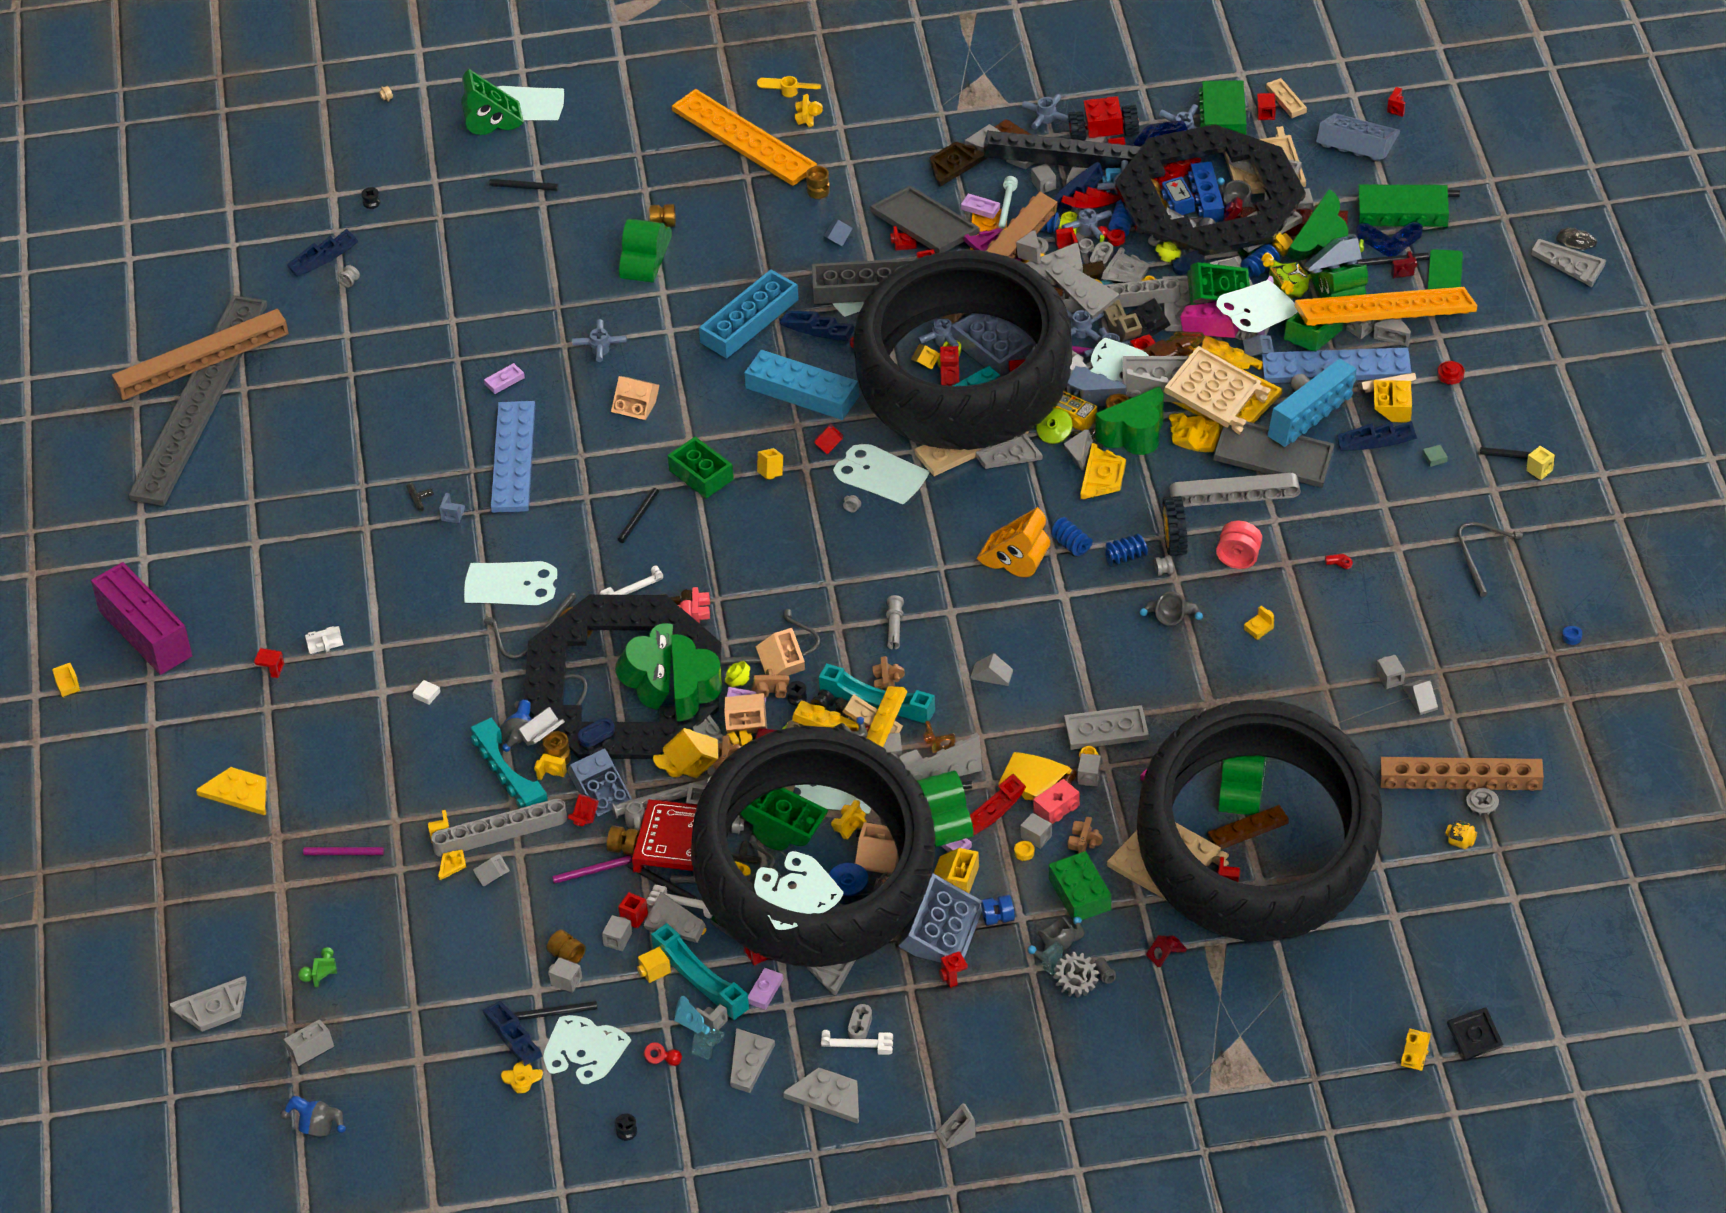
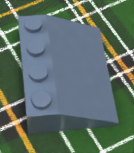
M1334 113L1320 122L1316 142L1326 148H1331L1332 146L1338 148L1337 150L1341 152L1351 151L1356 156L1366 155L1370 156L1372 160L1380 161L1387 157L1400 134V130Z
M972 313L952 325V336L961 343V349L982 366L987 367L990 365L1000 377L1009 373L1008 361L1024 359L1037 345L1020 327L991 315Z
M932 873L923 901L913 919L905 927L898 947L916 957L940 963L942 957L958 951L965 958L982 912L981 900Z

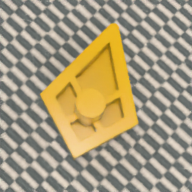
M463 850L443 853L438 876L439 880L466 868Z

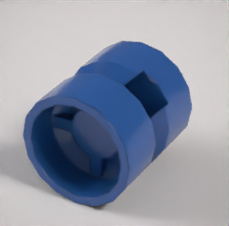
M1010 895L999 896L997 900L993 898L981 900L982 914L986 926L997 924L999 920L1003 923L1015 920ZM996 906L998 909V914H995L994 907Z

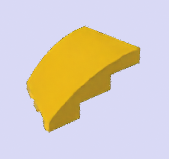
M1184 413L1169 415L1172 427H1170L1173 433L1172 441L1175 445L1199 452L1215 451L1223 425L1212 419L1206 420L1203 416L1187 417Z
M1014 752L998 784L1000 785L1009 776L1014 774L1026 786L1022 793L1025 800H1033L1058 783L1057 781L1066 773L1069 775L1072 770L1070 767L1050 759Z

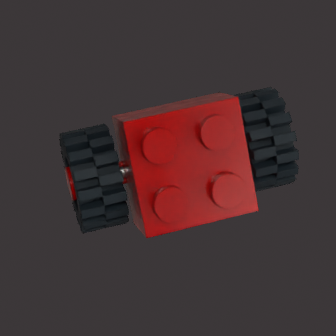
M1118 96L1084 100V116L1083 111L1068 113L1071 139L1085 141L1086 130L1088 131L1089 138L1123 134V129L1125 137L1139 135V119L1136 104L1120 108Z

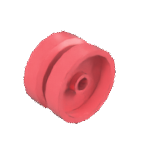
M1231 521L1225 524L1216 548L1219 560L1225 565L1237 569L1253 566L1257 561L1262 544V534L1258 528L1248 522Z

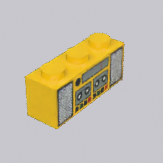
M1064 392L1057 406L1053 407L1066 411L1072 419L1073 427L1081 431L1088 430L1096 421L1097 406L1067 392Z

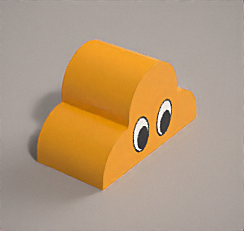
M1036 507L991 533L976 559L990 568L1000 569L1004 567L1011 574L1018 577L1032 576L1050 547V539L1043 531L1046 525L1044 513Z

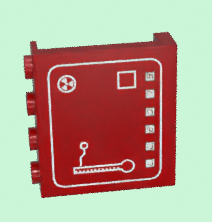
M648 800L632 857L633 872L640 873L643 865L693 871L691 841L697 805Z

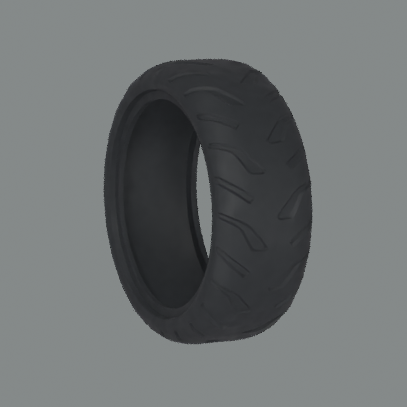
M954 250L918 258L911 261L908 265L905 264L888 275V278H883L873 289V293L868 295L860 310V315L857 316L854 329V357L856 375L862 394L872 412L886 426L919 444L942 449L973 450L994 446L1012 440L1016 436L1020 437L1033 429L1035 424H1040L1053 411V407H1056L1062 398L1063 390L1067 387L1070 378V365L1072 364L1073 357L1070 320L1065 304L1047 279L1029 265L1009 256L981 250ZM960 313L985 314L1009 321L1024 330L1037 344L1031 355L1015 370L998 379L970 386H944L923 381L905 372L890 357L898 342L914 328L942 316Z
M1253 699L1230 702V704H1221L1201 712L1199 716L1194 715L1181 724L1179 729L1174 730L1162 743L1158 752L1149 763L1142 783L1137 811V835L1142 860L1152 881L1173 908L1195 924L1219 935L1258 942L1284 940L1285 938L1291 939L1306 934L1310 930H1315L1337 916V913L1345 910L1360 892L1368 878L1376 857L1382 827V803L1376 779L1364 755L1354 742L1338 727L1310 710L1285 702L1261 699L1256 701ZM1240 756L1275 758L1304 770L1325 788L1340 813L1344 829V843L1336 855L1323 868L1304 879L1276 886L1243 884L1212 871L1193 855L1176 827L1172 809L1173 803L1187 782L1212 764Z
M817 726L791 727L765 734L743 745L725 759L711 776L698 801L692 830L691 861L693 875L699 893L702 896V901L709 913L715 916L716 922L733 939H737L739 944L754 953H759L763 957L784 964L824 967L848 963L870 955L890 942L910 923L926 894L935 856V830L928 800L923 796V790L911 772L905 769V765L891 752L887 753L885 748L863 736H858L855 733L838 728ZM821 785L851 794L873 809L886 824L894 839L899 862L884 884L865 898L845 906L831 908L823 913L806 914L781 908L759 897L756 894L754 885L744 876L735 863L729 850L726 836L737 816L759 797L788 786ZM768 915L772 920L782 922L780 925L783 923L790 925L797 923L798 926L786 930L775 929Z

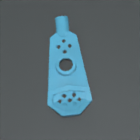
M681 996L676 1006L674 1021L697 1033L702 1031L704 1034H708L710 1028L704 1024L703 1016L689 1003L685 996Z

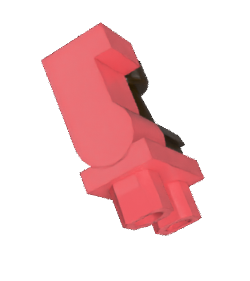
M695 587L692 590H683L680 596L669 597L699 624L700 620L710 619L709 606L700 607L710 605L709 592L699 593L698 587Z

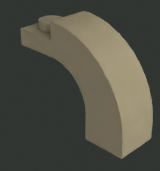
M1119 300L1103 311L1108 321L1107 327L1109 331L1117 334L1120 337V342L1134 339L1141 335L1142 326L1136 313L1126 316Z

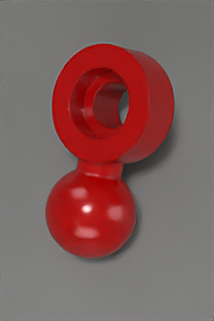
M1105 226L1097 227L1104 235V239L1108 238V242L1113 246L1124 244L1125 233L1123 230L1114 229L1109 231Z
M656 1042L650 1043L644 1049V1058L650 1064H658L662 1060H666L669 1065L677 1066L682 1061L680 1051L672 1049L665 1052L664 1047ZM652 1050L657 1052L656 1058L650 1055Z

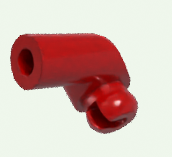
M1345 554L1325 556L1326 565L1337 564L1343 569H1349L1353 565L1352 559Z

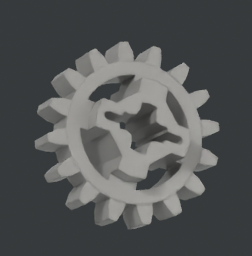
M1073 952L1070 956L1066 953L1063 959L1060 958L1058 960V965L1053 969L1057 973L1054 974L1053 978L1059 980L1056 986L1061 985L1063 987L1061 989L1062 993L1067 990L1068 996L1075 993L1076 997L1079 998L1081 994L1086 996L1089 991L1095 988L1094 984L1099 980L1096 978L1099 971L1093 969L1096 963H1089L1091 957L1084 959V953L1077 956L1076 952Z

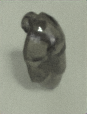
M1575 227L1562 229L1556 237L1559 243L1562 242L1570 248L1581 250L1595 247L1598 241L1587 231L1578 230Z

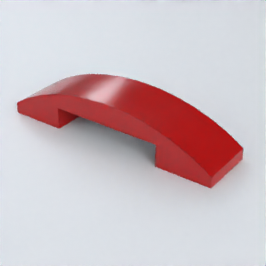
M958 346L940 347L941 385L953 386L959 382Z
M1014 774L998 786L1000 790L970 815L974 835L986 829L1004 815L1026 789V786Z

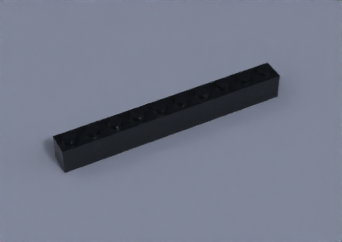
M987 130L984 141V157L1089 168L1098 162L1102 170H1106V168H1121V161L1127 160L1129 164L1141 147Z

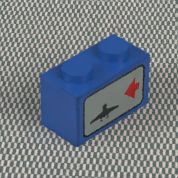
M1182 176L1162 182L1160 193L1162 199L1166 200L1168 208L1181 215L1195 211L1194 197Z

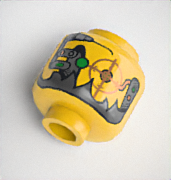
M1456 820L1453 825H1448L1445 836H1448V843L1450 845L1467 849L1469 846L1472 847L1474 845L1477 832L1472 824Z

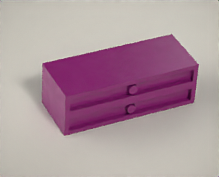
M124 562L91 580L99 612L160 675L192 657L185 625Z

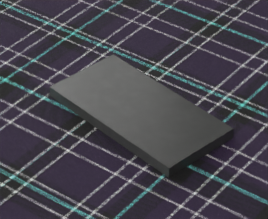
M908 186L870 206L873 214L889 224L897 226V229L928 248L934 249L936 253L946 252L964 242L963 237L966 234L974 236L980 232L978 226L912 186Z
M1246 421L1240 435L1234 432L1231 425L1228 428L1223 426L1213 460L1266 474L1294 473L1297 475L1299 482L1323 488L1335 444L1300 435L1295 442H1291L1284 447L1267 436L1269 431L1267 426Z

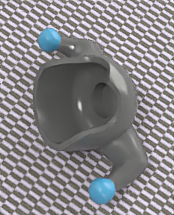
M1218 178L1217 183L1219 184L1220 194L1225 206L1238 197L1243 200L1242 211L1248 214L1256 211L1255 205L1251 201V187L1248 183L1234 180L1227 183L1225 187L1224 178Z
M1176 592L1164 593L1158 600L1149 602L1139 612L1141 616H1146L1148 612H1155L1157 619L1168 626L1180 623L1186 614L1195 615L1197 620L1203 618V614L1200 612L1197 604L1186 602L1183 596Z
M1062 916L1048 928L1039 930L1038 934L1045 944L1044 951H1038L1035 946L1031 945L1028 947V953L1034 954L1045 963H1050L1059 951L1068 949L1073 942L1084 937L1085 931L1081 925L1082 919L1078 916L1074 917L1073 923L1075 928H1073L1066 918Z

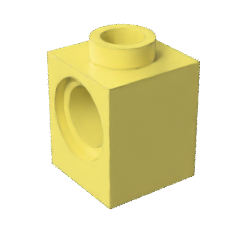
M1539 446L1528 455L1526 471L1542 480L1553 471L1555 455Z

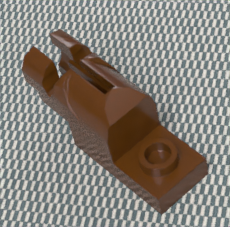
M1185 336L1169 343L1162 339L1142 350L1149 356H1188L1193 353V350L1189 348L1191 345L1190 341Z

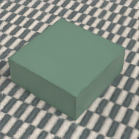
M1441 445L1423 449L1422 455L1430 467L1446 463L1448 460V456Z

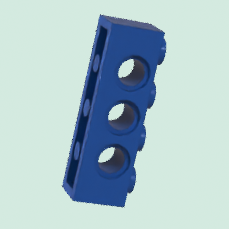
M1212 162L1191 164L1190 171H1188V180L1192 182L1191 191L1195 193L1194 198L1195 205H1198V216L1211 218L1215 222L1224 221V204Z

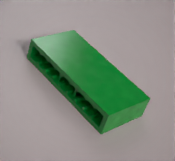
M1202 81V88H1199L1201 127L1216 124L1246 135L1244 81Z
M1359 184V226L1448 227V185Z

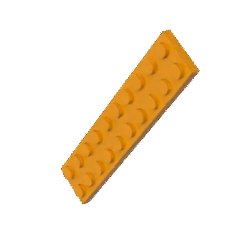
M697 89L672 105L673 112L792 186L806 177V172L809 168L817 166V163Z
M1465 287L1295 300L1294 305L1305 324L1310 326L1477 312V304Z

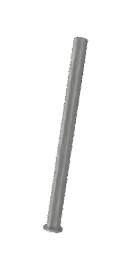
M709 778L692 782L691 784L706 786ZM689 784L619 804L612 803L613 814L616 819L618 816L625 814L627 805L632 801H638L646 808L649 799L672 801L686 797Z

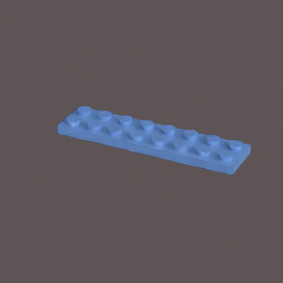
M1408 348L1322 350L1316 352H1269L1268 354H1262L1264 380L1270 383H1289L1297 374H1305L1311 380L1340 358L1357 369L1356 380H1375L1411 373Z
M535 401L498 402L491 499L492 513L529 511Z

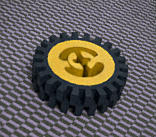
M1164 497L1162 517L1167 553L1170 556L1186 555L1188 548L1187 525L1182 497Z

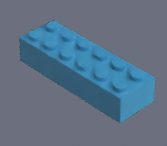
M770 269L699 327L700 343L727 359L799 300L798 284Z
M760 350L744 372L746 389L841 420L845 418L859 398V383L857 380L764 350Z
M1340 358L1273 408L1267 436L1284 447L1291 442H1295L1300 435L1305 434L1309 428L1317 425L1322 418L1327 417L1330 412L1335 408L1338 409L1343 402L1348 401L1352 397L1357 369Z

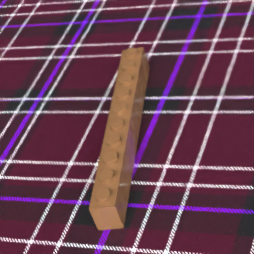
M1039 192L1036 197L1033 196L1029 204L1020 210L1018 216L1010 221L1008 227L999 233L998 238L989 244L986 251L1015 259L1018 255L1016 242L1031 231H1036L1037 234L1055 215L1058 202L1042 192ZM965 313L952 314L940 318L949 319L953 324L958 322Z
M277 308L114 373L112 378L115 389L122 400H126L288 335L286 320Z

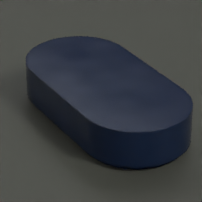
M1192 251L1176 259L1173 262L1174 273L1178 275L1187 274V271L1190 270V265L1198 262L1205 263V256L1198 254V251Z
M602 718L581 729L578 733L580 745L592 747L611 737L615 732L613 721L608 718Z

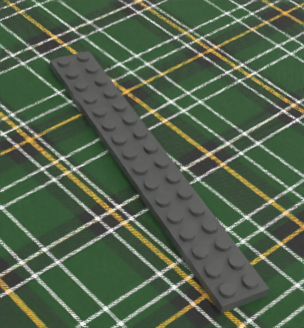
M233 295L213 334L262 315L267 307V301ZM243 353L192 373L129 493L131 501L165 506Z

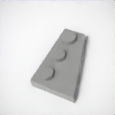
M1025 433L1020 437H1014L1012 440L976 451L975 457L985 469L1042 460L1043 455Z
M736 1028L730 1081L732 1088L751 1093L775 1047V1040Z

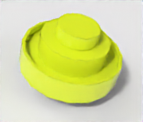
M1170 242L1157 244L1155 249L1158 255L1161 256V260L1166 262L1180 258L1182 253L1181 250L1177 249L1176 244Z
M744 661L734 663L726 672L725 682L730 687L745 685L749 680L750 666Z

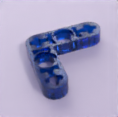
M1183 120L1150 124L1142 130L1131 146L1142 147L1150 137L1188 130Z
M1418 222L1409 223L1392 237L1367 223H1361L1356 228L1358 239H1363L1364 243L1386 256H1397L1421 238L1423 226ZM1400 238H1406L1407 240H1406V241H1400L1399 239H1400Z

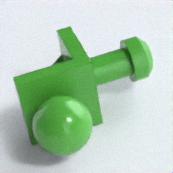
M329 947L323 948L321 950L323 958H314L313 970L310 967L301 968L298 973L299 979L303 982H309L313 979L314 986L319 987L320 980L325 976L337 974L335 958H332L334 954L333 949Z

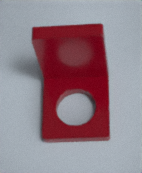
M1158 935L1146 956L1157 967H1161L1170 952H1186L1187 948L1173 935ZM1157 947L1162 950L1160 959H1156L1154 956V951Z

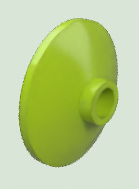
M1053 408V411L1040 424H1037V433L1044 442L1058 444L1068 438L1072 431L1073 423L1066 411Z

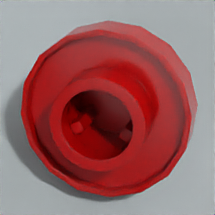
M1446 361L1439 365L1437 376L1441 382L1452 385L1464 379L1465 370L1460 363Z

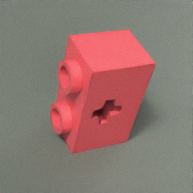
M1062 779L1033 799L1034 813L1052 824L1060 821L1063 816L1070 811H1074L1080 805V792L1065 779Z

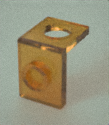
M925 721L926 732H924V739L926 744H930L932 753L955 746L954 733L935 737L930 722ZM944 740L951 741L948 745H940V743Z

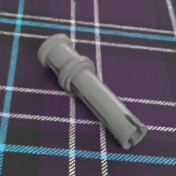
M897 595L887 598V605L889 606L886 612V617L889 620L887 646L890 649H893V643H895V649L900 647V620L903 618L902 606L904 600Z

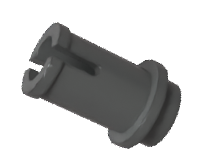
M1102 957L1095 960V968L1099 971L1102 982L1107 984L1114 982L1116 972L1109 967L1105 958Z

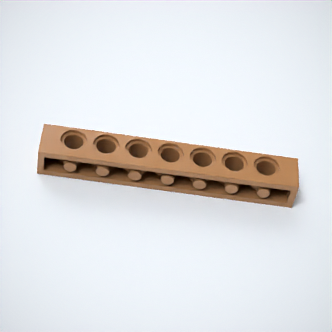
M1381 757L1380 761L1381 788L1451 790L1486 788L1490 790L1534 791L1542 790L1543 787L1542 759Z

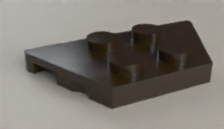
M954 142L929 157V162L938 186L941 187L987 158L984 157V152L976 150L975 146Z

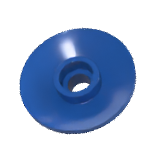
M855 863L839 864L829 872L830 877L843 891V896L856 895L862 892L868 884L866 870Z

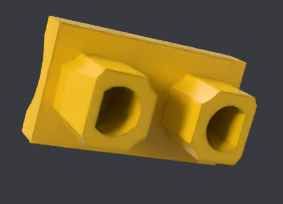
M803 95V101L796 102L795 104L798 112L795 114V120L798 125L806 123L808 127H812L814 125V116L821 114L823 111L822 104L817 101L811 103L809 95Z
M854 800L851 805H844L841 809V819L834 818L831 825L833 830L840 832L842 838L846 840L849 839L857 828L862 829L864 822L867 823L865 819V812L860 808V801Z
M1409 1028L1401 1066L1423 1070L1425 1057L1429 1052L1427 1048L1431 1033Z

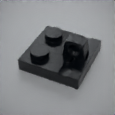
M1155 298L1126 314L1127 316L1136 313L1142 326V332L1139 337L1148 334L1152 337L1171 325Z
M1487 1007L1447 1021V1025L1464 1061L1502 1048L1504 1045Z

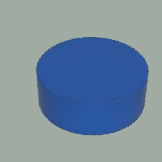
M1568 626L1564 628L1562 638L1567 644L1575 645L1581 642L1583 633L1577 626Z

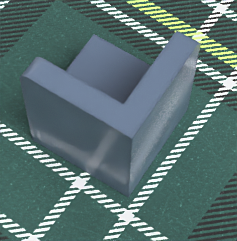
M834 218L824 236L843 246L853 228Z
M1258 335L1243 340L1245 354L1251 357L1274 352L1272 339L1269 335Z
M445 493L439 507L441 521L460 523L465 511V505L451 503L450 493Z

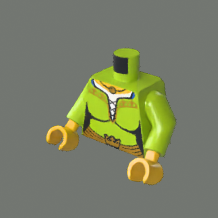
M1265 253L1261 260L1264 261L1263 265L1270 268L1269 276L1273 277L1274 285L1281 289L1290 299L1294 297L1301 298L1308 290L1309 280L1311 279L1310 272L1303 270L1299 263L1282 264L1273 260L1274 257L1271 254Z

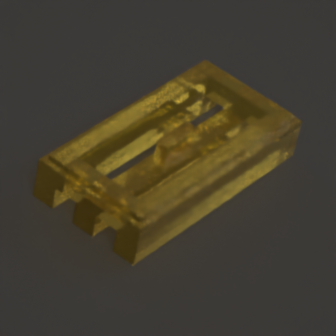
M1175 331L1174 336H1171L1170 340L1166 342L1169 343L1185 336L1190 341L1191 345L1189 348H1196L1204 340L1205 336L1203 332Z

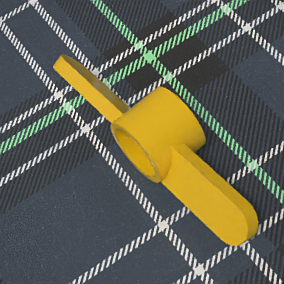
M786 76L782 79L760 78L757 81L759 88L781 90V94L784 97L796 96L798 88L821 89V84L797 83V79L793 76Z

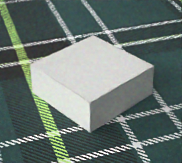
M423 680L414 690L413 698L430 705L440 693V687Z

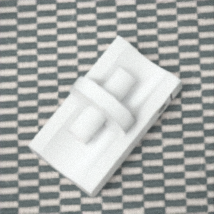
M339 626L328 627L326 630L309 632L305 635L310 654L324 650L329 652L331 648L343 645Z

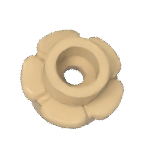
M382 86L381 91H379L380 97L383 101L387 100V102H390L393 94L388 86Z

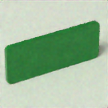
M1431 250L1428 290L1461 287L1462 251Z

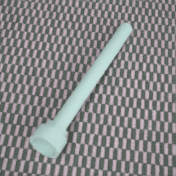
M1008 176L1004 179L1003 187L1006 191L999 220V228L1004 229L1006 226L1012 192L1016 190L1018 180L1014 176Z

